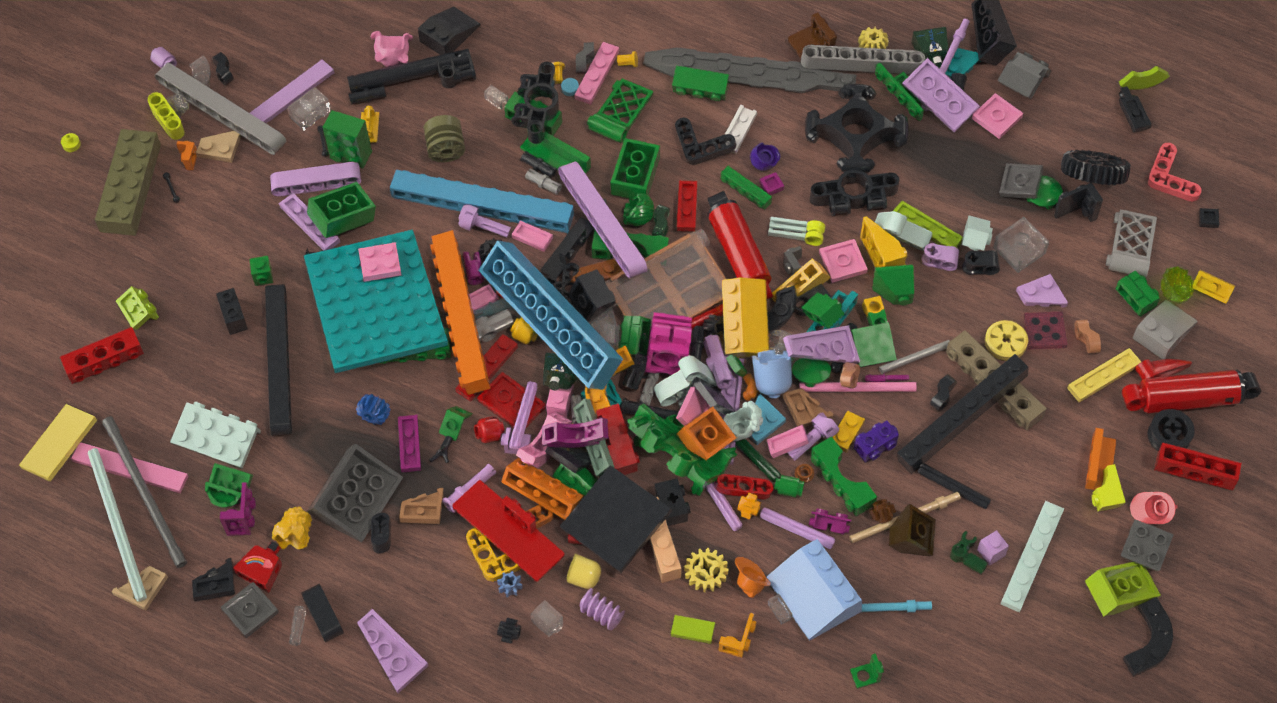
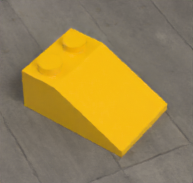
M867 216L863 217L860 238L874 267L906 265L907 251L905 247H902L896 238Z

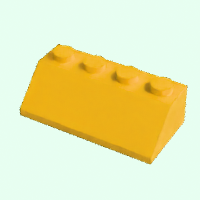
M751 278L722 280L725 355L729 356L731 354L737 358H747L753 355L758 356V352L769 350L766 280Z

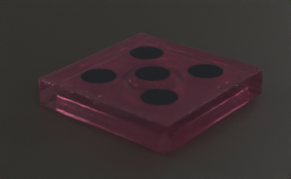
M1062 311L1024 313L1028 349L1067 348L1068 344Z

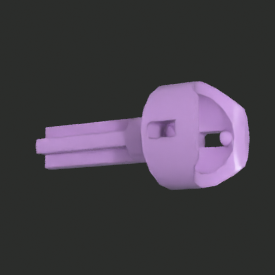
M463 205L458 223L461 228L470 231L476 225L507 238L511 227L478 216L479 208L475 206Z
M824 413L818 414L811 421L815 429L807 434L809 444L787 452L788 455L795 461L817 442L821 436L826 439L831 436L833 437L839 431L837 424L832 419L827 418Z

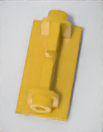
M366 106L364 112H361V119L366 121L370 143H377L379 112H375L372 106Z

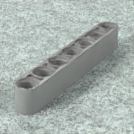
M822 45L805 46L801 57V65L808 69L876 72V64L881 63L889 73L899 74L902 72L912 74L925 61V55L920 51Z

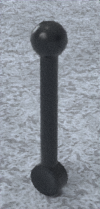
M320 125L317 127V130L321 137L322 156L327 157L329 152L326 150L323 126Z
M165 172L163 178L167 180L173 195V201L178 203L180 198L176 195L170 173Z

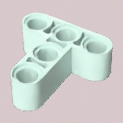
M893 211L878 213L875 220L877 225L897 240L922 251L929 244L933 234L929 230L907 221L905 215Z
M694 356L682 358L678 362L681 370L654 386V391L661 406H669L685 397L690 387H694L692 381L696 377L717 386L709 367Z

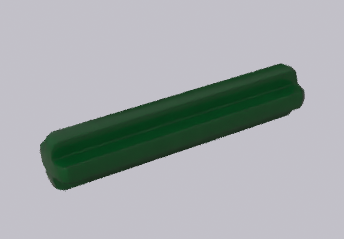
M746 439L735 442L736 447L772 482H776V478H781V473Z

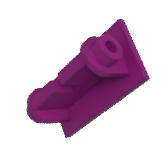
M818 508L816 512H811L815 514V518H810L809 523L813 528L827 531L828 523L832 524L831 532L843 535L844 533L849 534L850 526L846 524L847 521L851 522V519H847L848 515L836 513V516L828 515L827 510Z

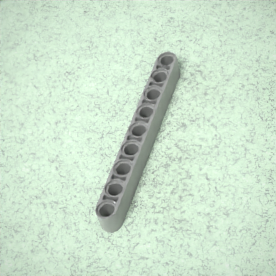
M166 63L155 74V78L160 84L268 153L274 155L287 142L280 132L174 65Z

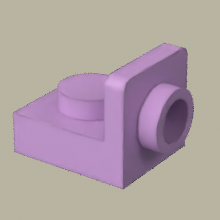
M507 427L506 434H502L501 445H504L505 453L517 454L518 450L510 449L509 447L512 432L511 428ZM523 435L520 448L531 443V435Z

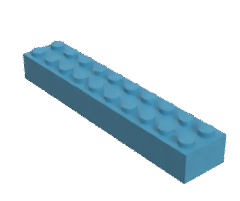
M497 241L480 267L479 272L587 388L603 390L623 358L513 243Z

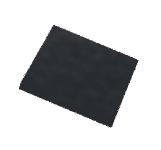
M610 465L560 527L622 573L672 510Z

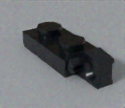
M1127 86L1120 88L1119 103L1133 133L1150 129L1151 122L1139 97L1131 95Z

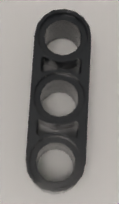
M320 584L301 592L325 643L344 634Z

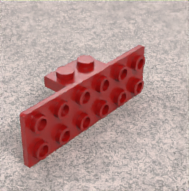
M478 480L452 505L456 512L536 582L540 581L565 556L561 549L536 529V518L530 511H524L521 508V504L514 498L511 499L506 495L502 499L481 480Z

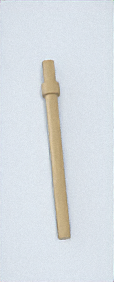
M958 492L946 497L941 496L936 498L934 502L921 506L918 509L925 513L935 509L941 510L947 507V504L960 500L961 497ZM898 516L887 523L877 524L849 536L851 543L889 529Z

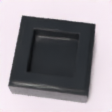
M1199 209V227H1219V209Z

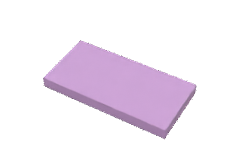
M928 58L902 83L908 91L954 133L980 107Z

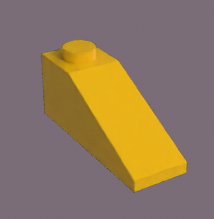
M812 258L772 292V299L776 303V292L791 286H795L797 296H800L819 284H824L831 277L822 265Z

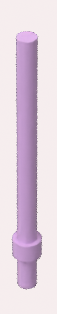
M963 19L959 29L956 30L953 36L954 40L940 67L944 74L960 42L964 40L965 31L970 23L968 19ZM922 104V109L928 111V108Z

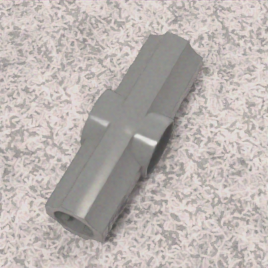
M507 309L489 318L485 316L475 321L479 339L483 342L492 340L498 332L514 324L512 316Z

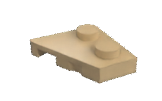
M231 131L201 138L196 155L199 158L232 163L241 135Z
M151 566L145 568L140 573L147 595L145 600L141 602L136 601L129 579L128 583L119 589L117 587L112 590L113 595L146 611L168 578L167 574Z

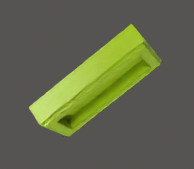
M675 615L671 637L711 644L715 622Z

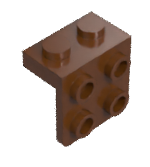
M817 12L812 15L811 26L790 35L788 42L801 58L803 48L807 45L836 46L837 35L834 30L830 29L826 19L822 18Z

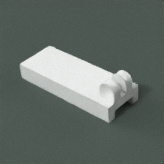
M740 105L725 133L733 135L736 140L737 146L732 153L737 154L757 116L756 110H749L744 108L743 105Z

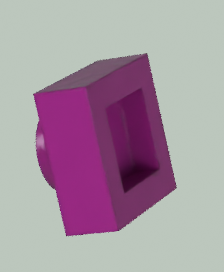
M776 172L760 178V185L769 195L784 190V184Z

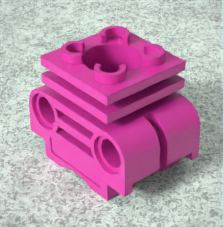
M654 312L649 335L648 359L645 372L673 375L681 370L678 362L689 355L692 332L691 317Z

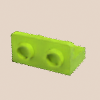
M131 286L116 300V303L131 327L138 330L148 319L157 320L159 316L156 313V307L149 302L148 294L143 289Z

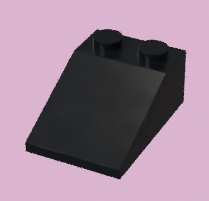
M451 7L429 17L418 28L419 40L439 55L451 53L480 27V23L456 7Z

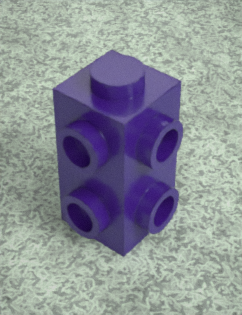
M887 420L883 423H877L867 433L862 432L855 438L854 449L865 463L869 460H876L882 452L890 451L896 447L899 432Z

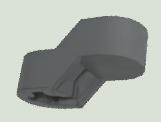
M584 42V50L576 54V72H587V64L594 59V42Z

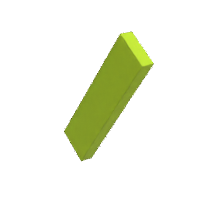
M901 201L893 210V212L905 215L907 221L932 232L930 240L938 245L958 248L963 241L961 235L904 201Z

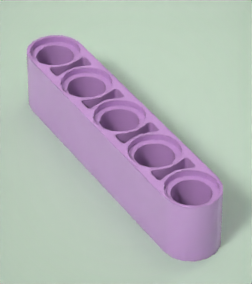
M347 162L276 172L270 176L271 191L274 196H287L293 193L301 194L337 189L354 182L360 184V167L356 162Z

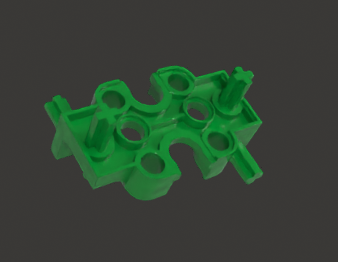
M645 404L640 405L635 416L627 421L630 424L628 428L636 434L633 440L634 445L643 447L649 453H656L660 450L668 452L673 457L666 464L668 469L677 476H687L694 482L691 488L694 495L700 496L707 485L717 481L718 477L725 473L731 460L737 456L736 448L729 447L721 449L707 460L689 451L678 437L677 433L684 426L676 419L677 415H671L663 419Z

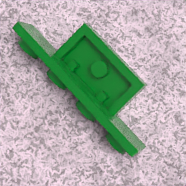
M881 63L876 64L875 75L877 79L886 85L888 91L897 97L899 103L908 109L912 117L921 121L924 110L919 105L920 101L902 85L908 76L902 72L893 77Z

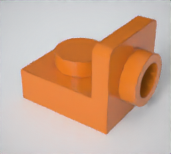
M177 141L176 146L181 154V162L186 170L193 171L197 159L195 143Z

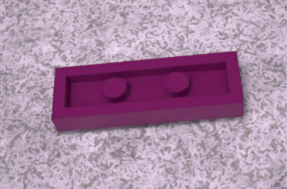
M399 416L401 472L421 471L418 416Z

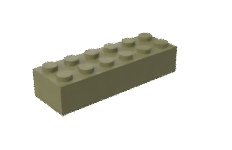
M121 129L95 217V222L100 232L136 236L161 147L157 132Z

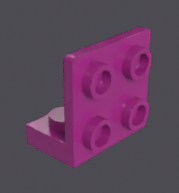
M242 482L240 511L229 509L220 512V521L227 536L251 535V528L255 526L252 509L256 508L255 497H252V489L248 488L246 482Z

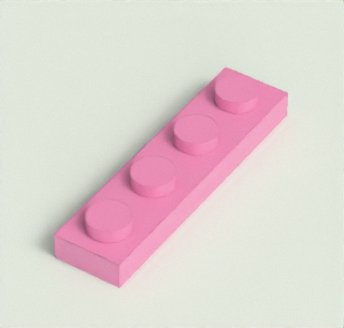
M605 42L602 43L574 95L576 100L592 104L619 53V47Z

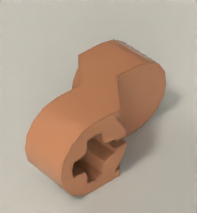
M1076 320V339L1086 344L1088 353H1100L1101 341L1099 334L1090 329L1088 320Z
M850 362L843 364L840 377L841 386L852 389L857 387L860 374V366L858 364Z

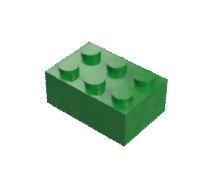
M331 110L323 125L330 159L343 163L356 162L360 168H364L372 153L366 121Z
M628 138L624 139L610 182L611 195L633 199V196H637L638 193L649 195L660 160V145Z
M354 182L309 198L307 215L326 239L373 222L376 206L358 182Z

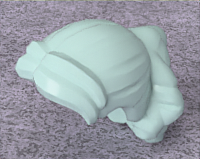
M753 401L744 402L742 408L733 413H727L723 419L737 437L734 441L746 439L754 432L760 430V426L763 423L762 410Z

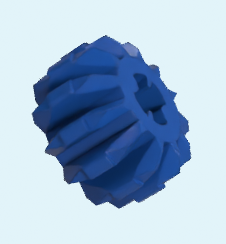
M365 394L359 400L356 408L357 414L362 417V420H366L368 423L371 422L374 425H382L388 418L391 409L384 399L373 394Z

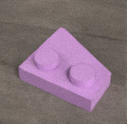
M1051 274L1018 286L1016 289L1025 306L1040 305L1049 307L1050 304L1067 307L1068 304Z

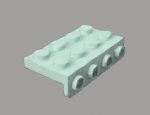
M194 402V404L186 403L170 442L243 469L256 434L261 432L257 428L258 424L246 420V423L241 422L239 417L229 414L228 417L224 416L222 411L211 408V411L204 409L205 405Z

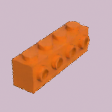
M520 458L506 466L501 481L564 520L584 498L577 490L564 485L558 479L552 478L543 470L524 463Z

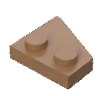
M802 388L786 392L783 395V399L797 427L800 425L804 427L813 425L811 421L820 413H824L829 419H832L834 416L831 411L826 412L821 408L820 403L816 399L811 398Z
M439 488L436 493L430 495L425 493L414 499L410 498L402 501L399 517L400 523L440 524L444 489Z

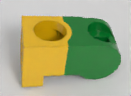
M881 297L864 299L862 309L864 314H866L869 326L887 323Z

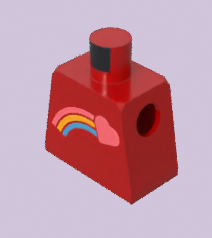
M273 541L270 542L266 550L255 545L234 566L233 569L236 575L250 584L254 582L258 588L269 593L282 567V562L277 556L281 547Z

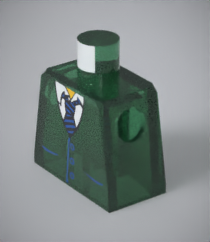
M946 27L914 31L911 43L915 51L922 52L925 55V60L928 58L938 68L941 67L942 61H944L948 52Z
M546 352L543 385L548 386L553 391L559 388L570 389L578 377L557 354Z

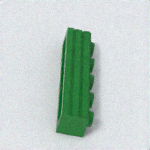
M727 166L721 172L720 179L724 183H727L732 189L747 197L749 201L754 202L759 208L765 210L772 203L771 195L730 166Z

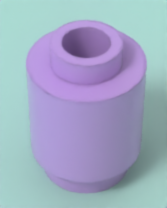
M163 47L155 48L151 52V61L158 67L162 68L166 63L176 67L177 61L175 57Z

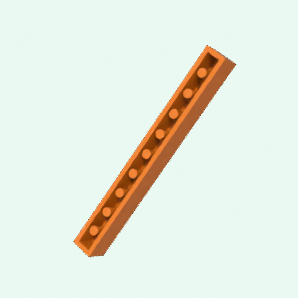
M453 230L431 236L433 244H430L432 254L436 255L433 262L435 268L439 269L436 275L439 284L442 283V287H439L442 298H445V301L442 303L445 313L448 312L449 315L446 317L448 327L452 329L449 332L451 342L455 343L452 350L455 358L458 357V361L455 364L458 373L462 375V377H459L461 388H465L468 395L490 389L456 236Z

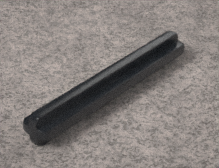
M925 463L920 465L918 469L919 474L954 493L958 492L963 498L984 509H987L990 505L991 499Z

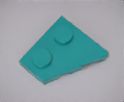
M957 48L945 74L951 79V74L953 73L964 75L969 73L979 61L978 52Z

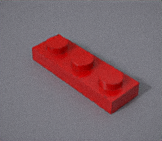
M679 180L677 231L695 232L697 181Z

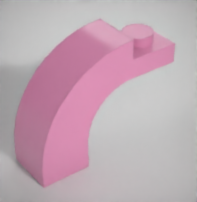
M554 412L547 416L543 426L554 422L571 424L572 421ZM542 429L529 445L519 448L516 454L524 463L533 465L536 468L541 467L551 457L545 452L547 446L542 445Z

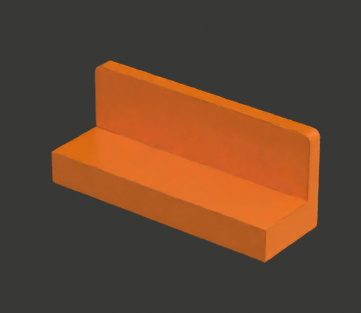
M1095 428L1092 436L1086 489L1096 490L1101 487L1103 483V470L1107 466L1113 465L1116 439L1103 437L1104 429Z

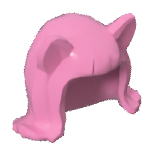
M380 31L371 34V39L375 40L374 50L377 62H381L385 67L408 62V41H412V35L406 33L403 36H383Z

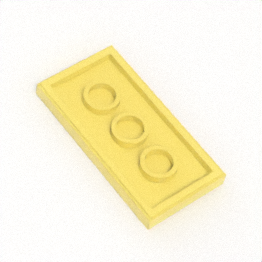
M66 404L19 466L51 482L96 423V417Z

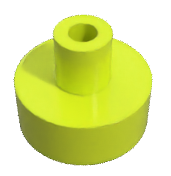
M69 133L61 139L62 147L67 152H74L80 148L81 142L76 134Z

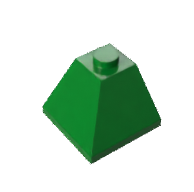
M913 265L875 267L872 290L893 305L905 306L912 304L914 298Z

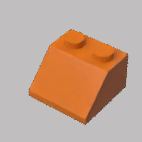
M714 407L698 416L677 433L689 451L705 460L737 438Z

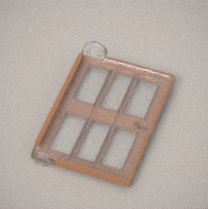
M702 229L688 234L646 257L644 260L647 265V272L628 278L622 271L605 282L609 290L613 292L616 300L615 304L623 317L642 316L653 319V314L656 312L694 318L723 302L722 280H726L706 248L710 245V241Z

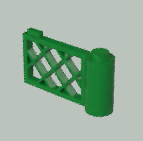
M622 78L614 83L612 93L598 113H595L593 116L591 115L587 121L589 130L619 143L624 142L629 129L653 96L652 90ZM624 85L626 87H629L631 90L622 92L621 88ZM643 93L646 97L638 99L636 94ZM633 95L635 99L631 101H625L624 97ZM613 99H622L621 103H613ZM637 104L638 108L636 110H629L628 106ZM625 107L626 112L617 113V108ZM613 110L614 114L608 116L604 112ZM628 116L630 119L628 123L620 121L622 117Z

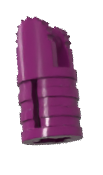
M463 252L468 283L471 285L481 284L485 278L479 272L482 266L479 252L473 254L472 261L469 252Z

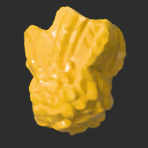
M300 506L289 508L284 512L282 520L274 525L272 539L277 541L281 549H285L290 544L296 549H304L307 547L310 539L308 532L312 522L311 515Z

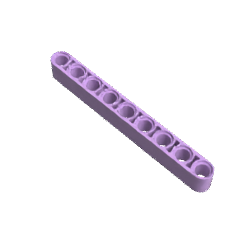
M575 161L559 167L558 171L561 180L628 278H632L647 272L644 258L580 165Z

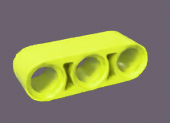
M155 92L150 94L148 103L155 118L171 139H181L185 131L178 115L161 93Z

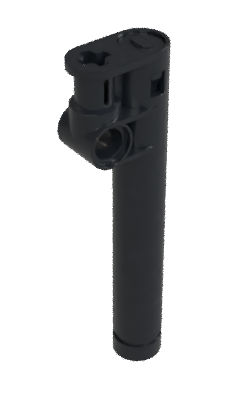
M464 49L356 74L355 76H347L350 92L354 93L363 91L364 88L372 89L383 85L387 86L439 74L442 86L449 89L455 87L457 83L462 82L464 79L473 78V80H476V73L469 49Z

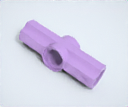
M709 335L705 337L703 342L708 356L706 358L707 365L714 375L717 386L720 389H728L734 382L730 365L726 360L728 356L725 355L720 337L718 335Z

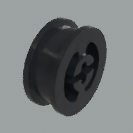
M1165 409L1158 412L1147 431L1149 443L1156 451H1159L1162 442L1187 449L1195 434L1192 420L1185 413L1175 409ZM1164 424L1162 431L1159 432L1158 426ZM1182 432L1183 439L1179 441L1177 439Z

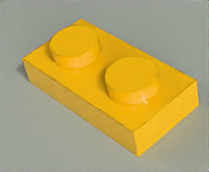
M1199 270L1191 288L1227 304L1235 285Z
M850 411L846 412L838 426L839 431L833 436V439L842 451L846 453L865 422L864 418Z

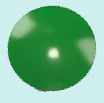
M1042 176L1037 198L1026 199L1037 206L1051 209L1058 203L1059 196L1063 193V190L1057 180L1049 176Z
M800 358L793 364L792 374L799 381L804 382L805 386L814 387L817 383L830 378L831 367L825 360Z

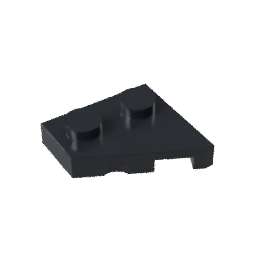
M232 558L226 559V563L219 568L213 567L206 574L192 580L195 602L235 594Z

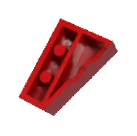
M619 404L596 410L597 419H608V439H605L614 468L624 475L637 472V464L640 463L638 453L633 450L634 443L631 435H628L627 423L623 419Z

